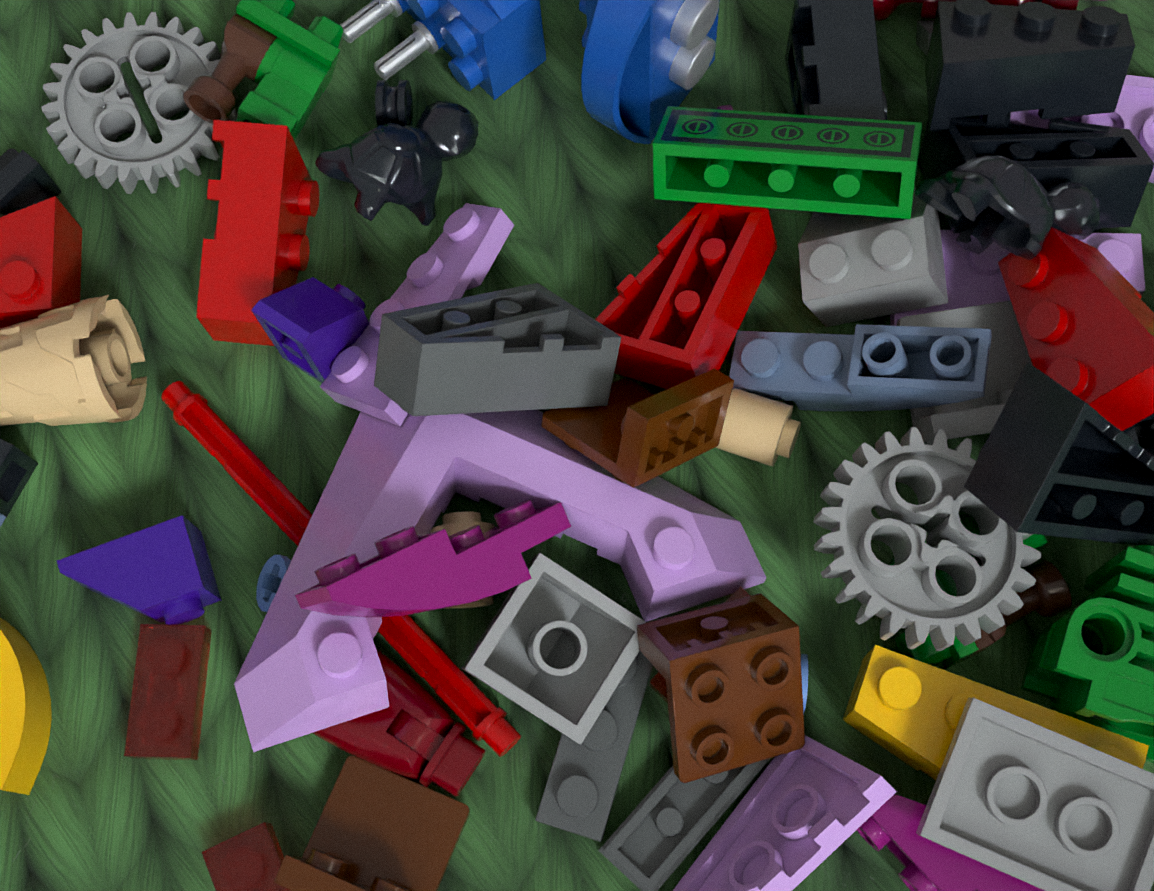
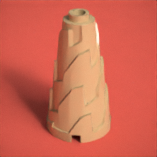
M109 295L88 298L81 302L38 315L36 319L0 329V426L36 422L49 426L101 422L116 423L132 420L139 415L146 397L147 376L132 380L131 364L144 362L145 357L135 324L128 311L118 299L107 300Z

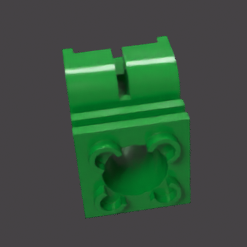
M1137 545L1134 548H1125L1087 576L1084 590L1093 593L1081 600L1079 606L1038 634L1032 645L1020 689L1052 699L1051 710L1149 745L1146 761L1154 763V546Z

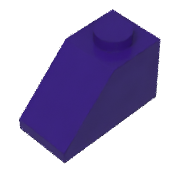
M314 277L260 299L251 310L282 358L320 383H323L331 373L332 364L337 356L345 349L351 347L370 324L363 311L366 308V304L359 296L341 284H336L331 289Z
M183 515L57 560L59 572L66 577L160 623L165 621L167 625H178L195 620L204 614L203 607L222 601L202 533Z

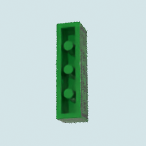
M667 106L653 141L654 199L911 219L922 122Z

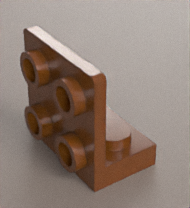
M714 368L658 394H653L634 381L624 378L612 383L607 406L550 409L543 412L541 426L561 439L568 447L579 451L609 471L616 479L635 488L719 445L734 380Z
M759 593L637 625L639 650L666 679L674 774L682 783L799 750L804 746L799 625L764 595Z
M349 756L342 767L303 856L285 855L274 883L291 891H437L470 815V808L464 803L355 756Z

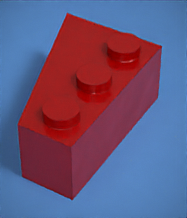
M214 120L212 140L220 142L222 145L223 159L221 180L208 179L207 199L219 201L214 239L203 238L196 318L214 341L274 346L251 310L260 299L296 285L298 271L306 270L310 246L308 236L305 233L308 217H315L318 211L319 185L317 181L311 179L287 125Z
M56 196L0 217V329L36 319L38 315L50 310L80 302L82 227Z
M697 203L656 245L659 253L636 277L629 274L616 287L619 295L595 319L622 337L614 371L615 374L669 389L714 368L718 371L720 370L778 247L768 208Z
M1051 227L1043 243L1042 250L1036 257L1027 260L1009 253L998 261L1028 354L1034 367L1082 399L1121 431L1154 414V312L1141 300L1142 295L1097 248Z

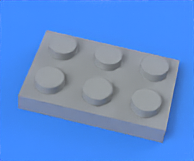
M968 698L916 834L1045 891H1150L1154 882V774L976 698Z

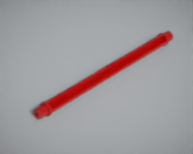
M176 381L170 384L163 391L161 399L173 412L174 421L178 425L184 426L210 455L218 460L228 474L298 546L312 514L207 405L208 402L203 395L199 393L194 394L183 381ZM409 615L382 617V624L378 632L473 731L472 736L477 741L483 739L499 757H502L520 740L521 735L505 719L507 713L502 707L497 708Z

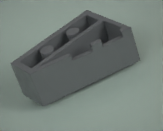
M534 283L382 314L374 386L411 416L607 406L622 337L544 286Z

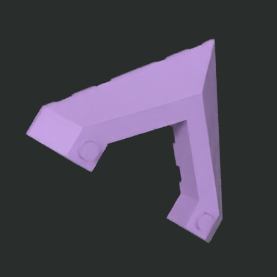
M539 410L411 416L408 413L401 427L360 412L234 685L253 752L390 707L386 677L373 641L382 624V617L337 616L301 609L295 595L318 584L319 581L314 571L351 554H356L359 563L378 555L374 542L410 526H414L418 536L430 533L440 513L445 512L455 492L477 502L483 498L503 508H508L531 499L535 509L561 502L571 527L555 536L561 539L562 535L565 534L598 549L597 555L621 565L645 622L762 584L767 577L740 521L659 476L635 488L616 479L609 471L579 451L568 447L561 439L541 426L543 412Z

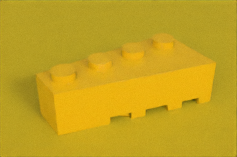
M874 645L862 660L843 717V721L915 770L923 771L934 780L938 777L968 698H976L1141 769L1144 767L1149 745L878 645Z

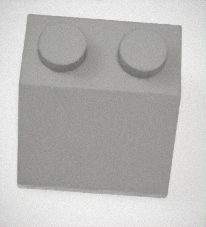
M915 193L911 219L813 212L798 243L802 301L825 327L948 303L939 212L919 199Z
M539 553L527 565L532 579L512 588L461 669L581 745L640 651L637 625L646 622Z

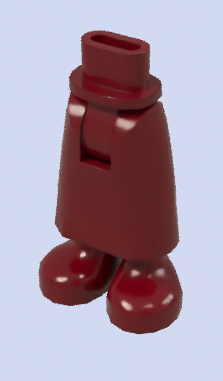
M376 649L386 677L390 707L313 732L312 734L349 754L385 770L413 779H418L421 775L419 782L423 786L428 787L433 781L457 797L481 762L486 750L463 736L466 727L459 722L453 726L455 721L447 711L402 668Z

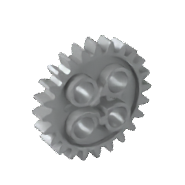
M128 12L126 13L124 27L116 29L113 23L108 18L102 19L104 34L97 37L87 29H83L81 34L86 45L82 49L68 44L63 46L70 62L69 64L51 63L50 68L59 82L43 84V90L51 103L42 106V112L51 124L46 129L55 144L59 145L57 149L68 164L74 163L83 178L87 179L95 174V177L104 189H108L118 178L126 194H132L138 180H144L151 194L157 192L159 178L167 176L176 188L179 187V171L184 168L196 176H200L202 172L197 159L201 155L217 161L219 155L212 142L213 124L204 121L188 108L183 98L184 92H186L193 80L202 75L211 76L220 60V52L214 41L205 43L198 27H194L185 33L180 19L174 17L165 28H162L156 12L149 14L145 25H138L132 13ZM124 62L131 64L135 77L144 92V98L162 135L160 143L155 144L152 142L150 133L139 113L138 105L121 71V64ZM166 64L163 69L150 72L154 67ZM111 85L106 91L96 93L101 87ZM235 88L232 93L235 99H237L238 93ZM235 109L226 121H235L237 119ZM189 111L188 114L181 119L169 120L174 114L178 112ZM134 132L125 141L114 142L123 133Z
M911 427L901 438L900 444L890 431L885 432L875 443V449L864 442L852 455L854 463L844 460L833 473L839 483L830 482L820 494V497L832 507L822 508L814 517L813 523L830 530L831 533L822 536L814 544V551L833 554L835 559L821 572L822 578L842 577L846 585L837 594L836 602L839 604L857 598L862 605L857 612L855 622L860 625L874 615L881 618L880 639L884 641L893 636L900 628L905 629V640L908 649H915L923 644L928 633L936 651H942L953 645L955 636L964 646L969 645L981 638V629L990 634L1005 625L1002 614L1009 616L1024 605L1016 592L1022 593L1035 585L1036 579L1021 568L1029 566L1041 558V552L1023 544V540L1033 534L1016 532L964 488L976 463L974 459L970 458L972 440L969 438L964 439L953 450L948 448L946 433L942 429H939L928 440L927 444H924L917 427ZM895 482L904 483L911 487L917 495L918 505L908 503L902 499L896 490ZM875 509L882 519L875 518L871 510ZM959 511L965 512L975 519L979 527V535L965 529L960 521ZM871 540L882 541L890 547L894 554V565L884 564L876 558L872 552ZM971 555H974L981 560V567L979 566L975 558ZM936 569L945 571L953 578L957 587L956 596L949 595L940 588L936 581Z

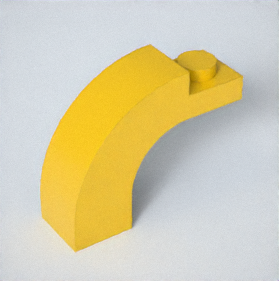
M0 618V790L29 795L42 766L50 738L52 720L51 697L46 675L38 656L20 632L7 621Z

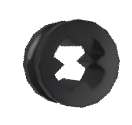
M378 80L375 91L377 127L388 123H395L400 126L413 125V99L409 80H400L399 85L394 87L390 86L387 80Z

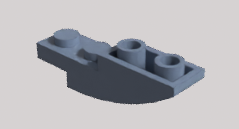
M856 324L854 335L738 331L729 377L734 380L733 388L772 400L794 401L799 410L883 411L958 403L985 396L992 333L991 329L858 324Z

